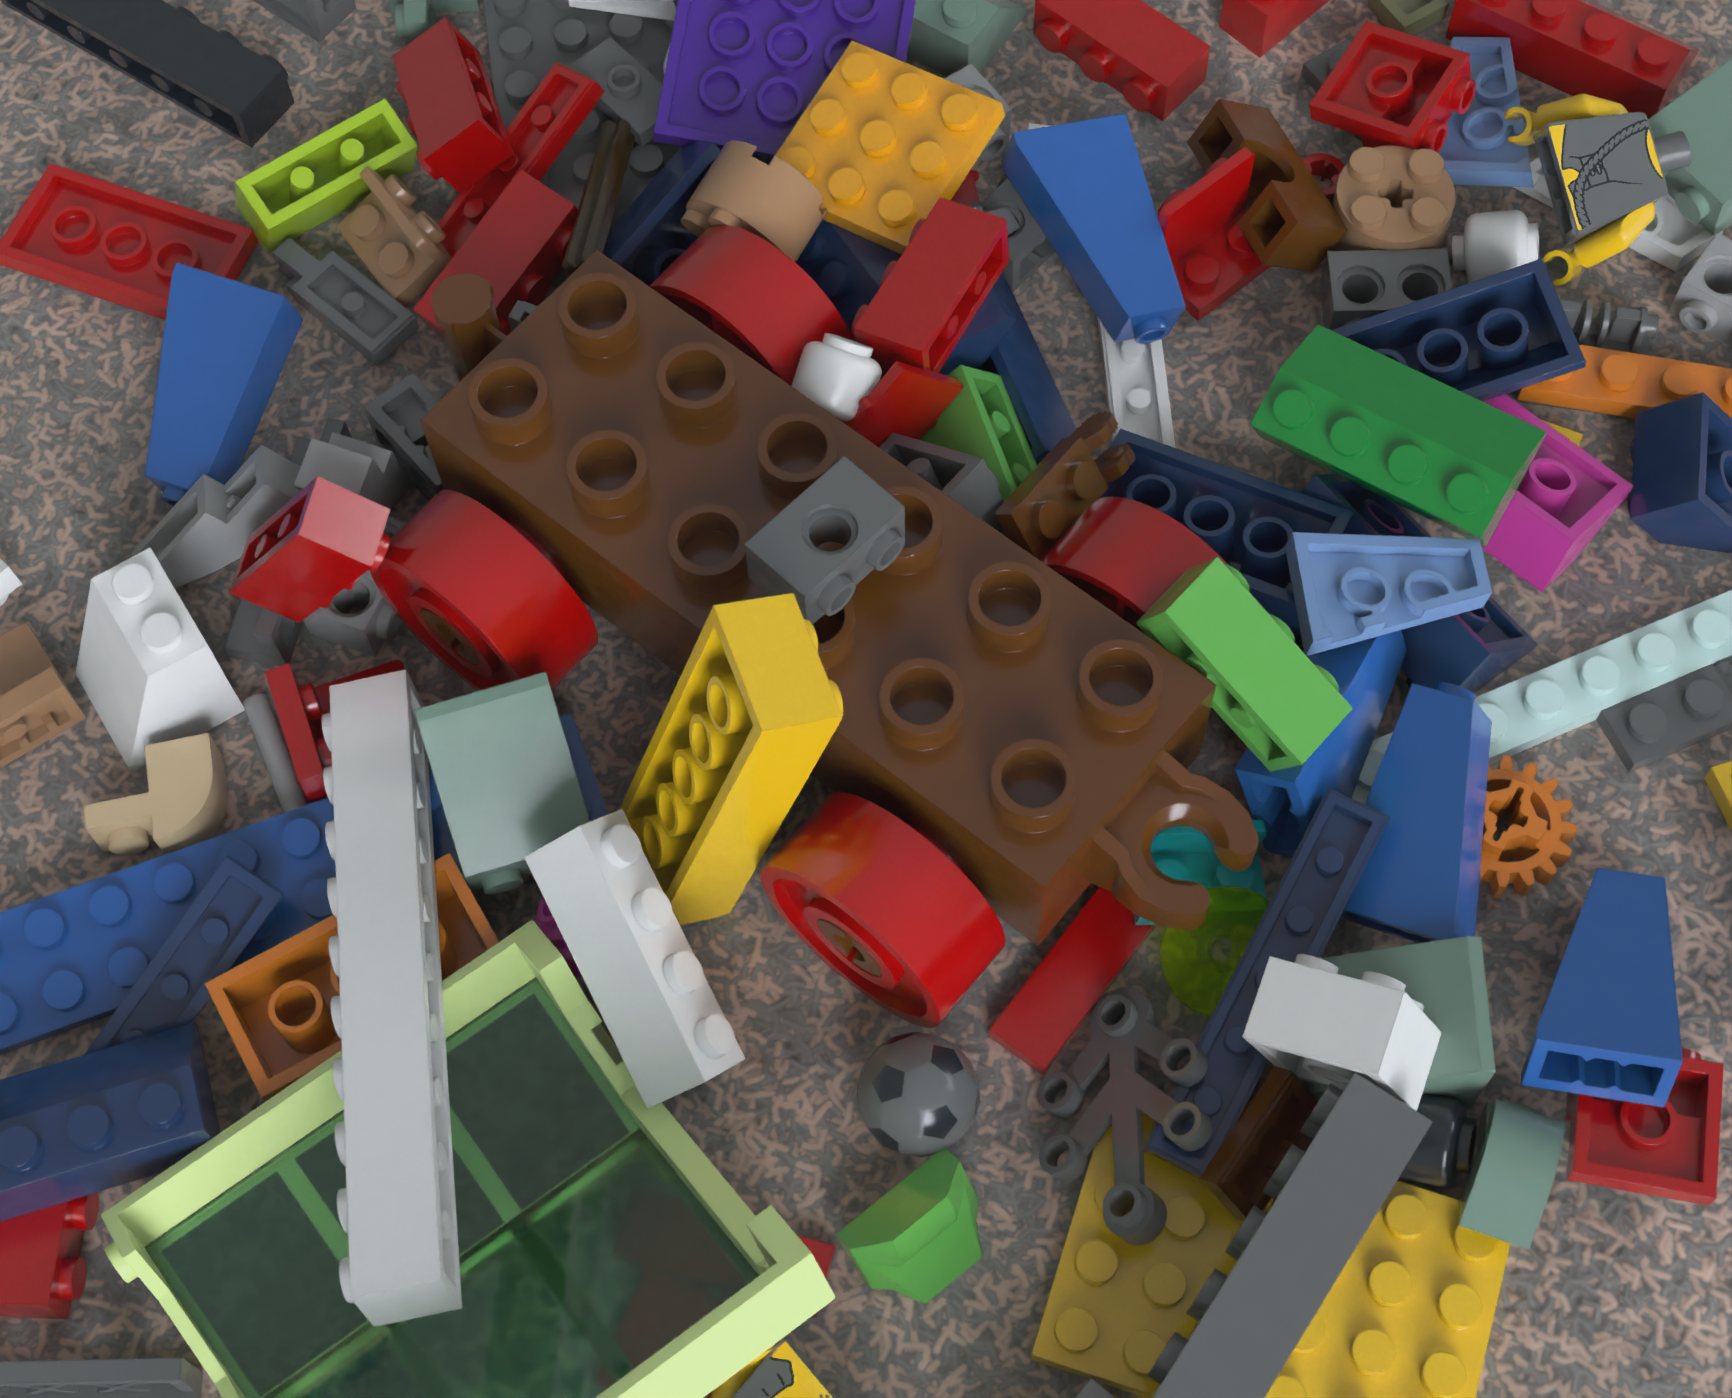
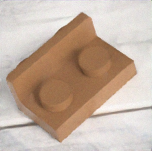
M367 166L359 175L372 192L336 227L385 292L405 308H408L436 280L452 259L440 243L446 235L439 225L425 212L420 211L417 213L411 205L417 200V197L400 178L391 173L385 179Z

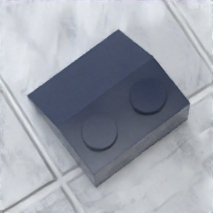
M1703 392L1637 412L1635 437L1630 444V455L1633 462V488L1627 497L1630 519L1661 544L1732 553V418Z

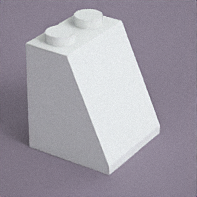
M151 547L91 579L75 674L131 773L146 765L144 745L203 734L245 711Z

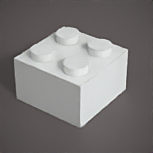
M1298 954L1295 963L1270 956L1243 1038L1272 1064L1292 1070L1301 1080L1325 1087L1332 1083L1343 1090L1356 1072L1417 1111L1442 1032L1423 1012L1424 1006L1411 999L1405 992L1406 985L1395 978L1371 971L1363 972L1361 980L1337 974L1338 967L1334 964L1306 954Z

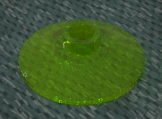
M1221 885L1206 888L1210 895V905L1203 925L1193 930L1164 928L1160 941V966L1168 987L1186 1007L1208 1018H1211L1270 902L1257 892L1240 886ZM1226 937L1232 945L1230 955L1222 961L1213 960L1210 953L1211 945L1218 938Z

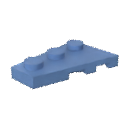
M1453 37L1451 48L1470 53L1471 80L1475 81L1476 90L1468 110L1462 115L1453 112L1446 123L1448 125V133L1443 148L1439 152L1440 156L1444 159V169L1451 177L1454 185L1534 188L1528 147L1506 140L1510 136H1518L1525 131L1523 118L1515 121L1504 119L1508 109L1521 107L1510 38Z
M1292 532L1285 547L1306 656L1484 607L1492 594L1480 539Z

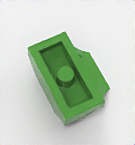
M947 1149L935 1153L835 1234L858 1274L871 1289L893 1290L925 1304L982 1258L976 1221L979 1199L960 1161Z

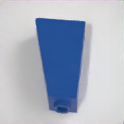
M1126 113L1013 132L1001 160L1004 172L1113 341L1120 342L1135 339L1139 344H1146L1166 337L1186 306L1165 238L1158 222V216Z
M176 263L171 276L145 476L163 491L161 499L173 507L203 474L225 485L238 471L303 322L302 317L283 295L180 263Z
M1401 630L1307 656L1313 664L1321 666L1335 678L1339 686L1338 692L1353 709L1303 765L1270 772L1248 747L1235 767V771L1253 819L1264 821L1267 834L1262 843L1265 850L1292 858L1328 787L1352 798L1407 651Z
M1439 682L1436 689L1412 683L1365 805L1389 816L1390 819L1341 915L1346 920L1416 944L1475 936L1492 721L1475 702L1476 695L1471 691L1446 682Z
M1597 868L1537 1025L1521 1072V1085L1665 1107L1683 1062L1665 878Z

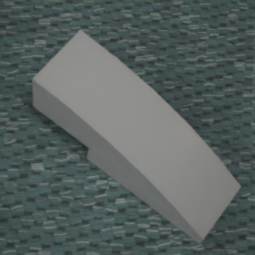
M332 432L328 443L311 438L294 486L301 491L314 478L319 476L390 509L405 497L411 482L392 451Z
M260 445L225 485L203 474L131 553L132 557L151 547L174 588L216 572L241 558L247 538L300 492L294 486L301 466Z

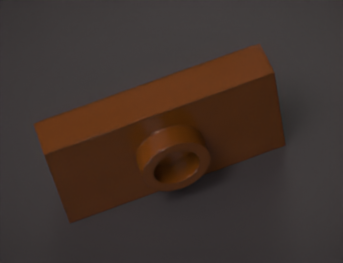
M1277 1066L1273 1068L1200 1176V1180L1237 1220L1244 1221L1254 1205L1262 1211L1264 1210L1271 1197L1262 1191L1292 1144L1303 1150L1310 1140L1300 1133V1130L1318 1101L1292 1070Z

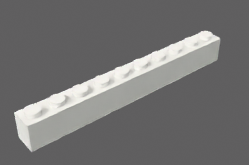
M406 669L329 686L330 713L322 715L324 739L329 751L332 752V766L324 768L323 778L327 797L334 808V820L326 822L325 836L329 853L335 861L336 877L329 878L327 881V894L332 913L337 918L338 935L331 936L329 939V954L333 970L339 977L340 995L333 996L331 999V1015L335 1031L342 1042V1057L335 1058L333 1061V1078L337 1094L344 1101V1121L338 1122L335 1126V1143L339 1159L346 1166V1188L338 1190L337 1209L341 1226L345 1233L348 1234L349 1256L341 1258L339 1263V1278L346 1301L348 1303L354 1302L374 1327L462 1309L429 765L414 712L415 709L425 706Z

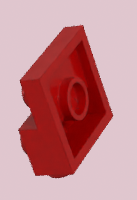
M1365 21L1310 102L1311 119L1362 136L1363 147L1375 148L1394 145L1408 147L1413 150L1431 149L1439 153L1447 137V121L1453 112L1461 115L1464 114L1470 107L1475 95L1476 83L1474 80H1471L1470 53Z
M1682 1048L1683 1062L1665 1107L1567 1092L1565 1121H1571L1566 1180L1709 1206L1717 1197L1724 1064L1701 1060L1702 1056L1698 1052Z

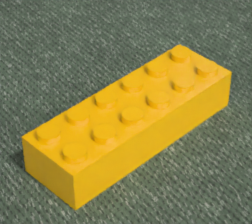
M794 593L713 605L619 810L623 809L632 830L638 836L641 848L663 893L671 903L672 911L679 925L713 919L731 913L843 718V701L840 690L834 681L828 680L818 655L816 631L812 623L808 619L803 618Z

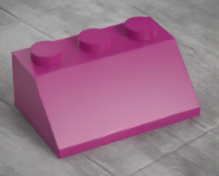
M1506 394L1483 402L1546 431L1547 434L1487 546L1481 545V547L1511 569L1519 578L1526 580L1543 592L1576 560L1627 497L1633 485Z

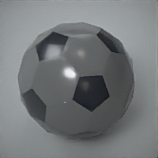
M910 1032L897 1035L879 1045L863 1065L857 1083V1106L865 1126L881 1145L898 1153L925 1157L933 1155L958 1143L974 1123L980 1104L979 1082L972 1063L956 1044L934 1034Z

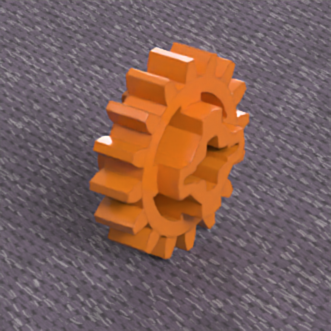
M1503 755L1497 769H1491L1488 764L1479 884L1481 880L1489 882L1493 898H1500L1507 884H1513L1521 897L1528 895L1534 885V879L1547 886L1557 873L1555 866L1563 867L1573 850L1566 844H1569L1577 833V825L1562 821L1573 807L1572 801H1555L1552 797L1559 782L1552 778L1540 784L1534 779L1537 765L1532 762L1524 768L1522 773L1514 771L1511 757ZM1505 811H1510L1511 816L1507 822L1509 825L1507 832L1503 831L1499 840L1495 841L1493 835L1497 829L1495 826L1497 819L1501 820ZM1512 858L1520 860L1517 862H1501Z

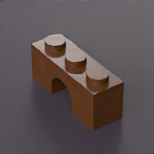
M1218 99L1189 138L1187 144L1205 172L1218 159L1223 157L1229 159L1244 147H1247L1255 154L1247 196L1253 204L1237 224L1264 266L1314 272L1326 257L1327 251L1332 250L1348 229L1269 108Z

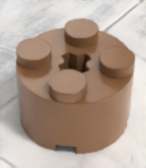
M743 141L727 142L687 202V210L681 218V223L697 237H700L708 228L715 225H730L744 229L763 238L796 262L827 214V208H819L824 200L822 194L803 174L774 155L769 165L751 157L757 146Z
M1394 145L1375 148L1361 147L1355 150L1350 156L1349 162L1340 173L1332 202L1333 208L1348 230L1332 248V251L1442 249L1454 211L1456 193L1452 179L1444 169V159L1440 154L1431 149L1413 150L1408 147Z

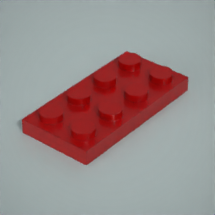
M50 163L0 240V264L166 320L171 276L176 263L236 281L259 242L254 230Z

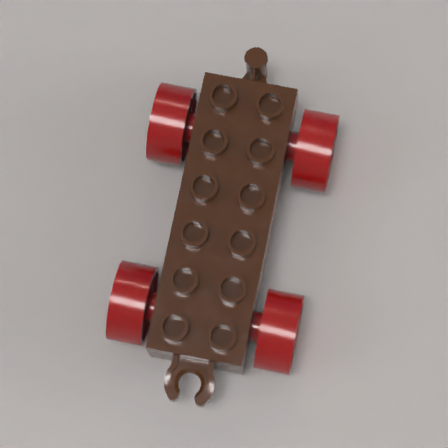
M715 225L708 228L650 286L596 250L508 336L501 332L492 299L495 296L493 287L485 278L476 274L460 273L449 276L439 283L433 291L431 305L436 322L442 327L459 383L420 421L444 490L439 491L390 539L389 547L382 563L374 572L370 571V574L389 606L417 639L447 668L476 690L488 689L546 672L551 690L553 691L598 643L595 624L583 602L681 676L713 605L770 597L749 578L744 544L844 456L905 506V545L899 556L884 570L877 571L874 568L856 585L855 592L849 602L839 612L832 616L824 614L813 624L818 639V655L828 680L836 683L842 696L843 718L813 768L811 775L834 793H831L760 873V880L766 895L796 935L824 963L876 1004L912 1024L925 1028L937 1027L1005 947V934L998 917L1038 946L1090 883L1111 891L1116 901L1136 915L1163 928L1186 930L1199 928L1206 919L1210 905L1208 890L1201 883L1175 880L1163 874L1154 864L1151 856L1153 840L1165 829L1175 826L1191 827L1202 832L1211 842L1216 856L1225 867L1233 871H1243L1251 866L1258 847L1259 837L1249 812L1229 791L1205 776L1192 774L1187 770L1201 752L1216 684L1149 638L1136 624L1187 569L1215 557H1218L1224 564H1227L1206 542L1170 516L1146 504L1127 498L1105 497L1094 501L1041 560H1038L791 386L806 344L812 341L822 342L825 333L853 340L851 333L831 300L799 265L763 238L735 226ZM827 542L817 548L832 552L843 548L845 545L837 542Z

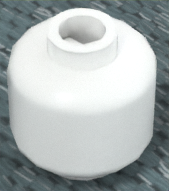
M1520 210L1484 212L1470 215L1465 222L1464 235L1452 237L1454 271L1465 270L1467 281L1471 283L1540 259L1538 223L1528 224L1526 215Z
M825 333L822 342L812 341L803 348L791 386L840 421L847 422L855 417L859 401L863 397L868 396L879 383L882 370L880 365L871 358L873 348L850 339Z

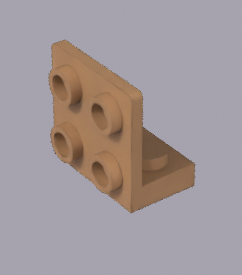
M21 623L0 635V768L86 718L45 649L27 623Z

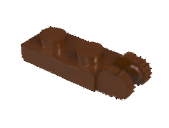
M1110 411L1098 412V414L1092 415L1085 422L1081 423L1082 425L1077 427L1068 438H1062L994 513L1008 539L1038 560H1041L1083 512L1109 488L1107 483L1123 476L1129 469L1128 467L1135 461V455L1127 443L1115 444V446L1109 447L1102 454L1098 455L1097 459L1093 460L1090 451L1105 444L1112 437L1111 434L1115 433V430L1118 429V423Z

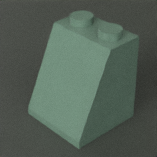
M1732 58L1648 119L1653 138L1677 131L1685 133L1691 149V164L1663 173L1667 184V194L1675 200L1679 211L1684 217L1692 222L1701 224L1712 236L1732 226Z
M546 672L414 710L463 875L471 891L483 888L485 894H498L519 887L523 884L522 876L532 874L524 858L525 856L578 826L590 822Z
M1465 936L1320 958L1337 966V974L1361 980L1363 972L1371 971L1390 976L1406 985L1405 992L1411 999L1424 1006L1423 1012L1442 1032L1422 1094L1455 1097L1465 1105L1466 1110H1470L1496 1072L1481 936ZM1301 1080L1317 1101L1320 1100L1328 1088Z

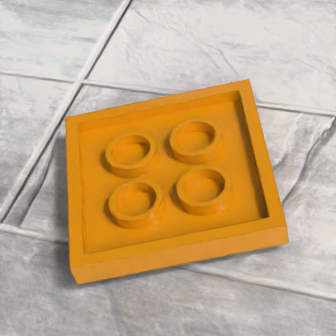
M851 41L775 156L798 170L820 191L824 200L819 208H827V214L823 220L902 255L909 245L910 235L916 222L920 218H927L940 197L948 200L952 199L1004 119L1005 112L1000 101Z

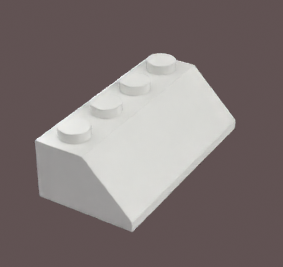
M623 809L580 825L524 857L647 1109L696 1087L745 1060L735 1039L734 1031L726 1020L704 976L702 966L695 957L672 911L671 903L663 893L641 848L640 840L632 830Z

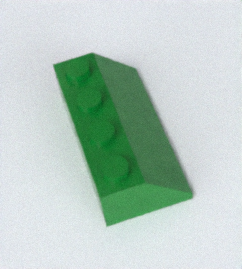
M1319 324L1281 366L1250 424L1261 438L1468 539H1480V543L1484 547L1487 546L1547 434L1546 431Z

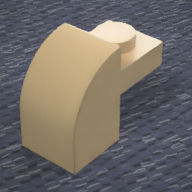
M209 733L144 745L149 792L83 805L85 829L103 852L110 851L119 855L136 854L146 850L149 847V842L155 841L164 855L211 839L219 829L226 814L228 803L224 757Z

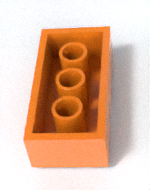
M450 853L434 861L442 981L499 943ZM334 915L205 983L264 1102L342 1050L341 1038L335 1031L331 1015V999L333 996L340 995L339 977L333 970L329 954V939L331 936L338 935L337 918Z

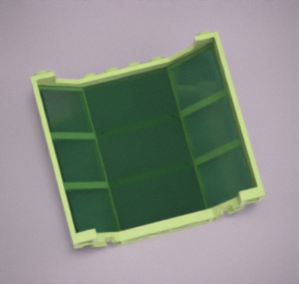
M533 920L442 981L462 1309L374 1327L355 1303H348L343 1295L339 1278V1263L341 1258L349 1256L348 1234L343 1230L339 1220L337 1193L339 1189L346 1188V1166L341 1163L337 1153L335 1126L338 1122L344 1121V1101L337 1094L333 1078V1061L335 1058L342 1057V1050L101 1214L114 1240L104 1247L110 1262L125 1282L130 1283L139 1277L158 1299L214 1382L222 1398H703L836 1298L810 1250L774 1207L770 1205L755 1216L662 1102L647 1109L618 1048L600 1024L603 1021L587 1000L561 953Z

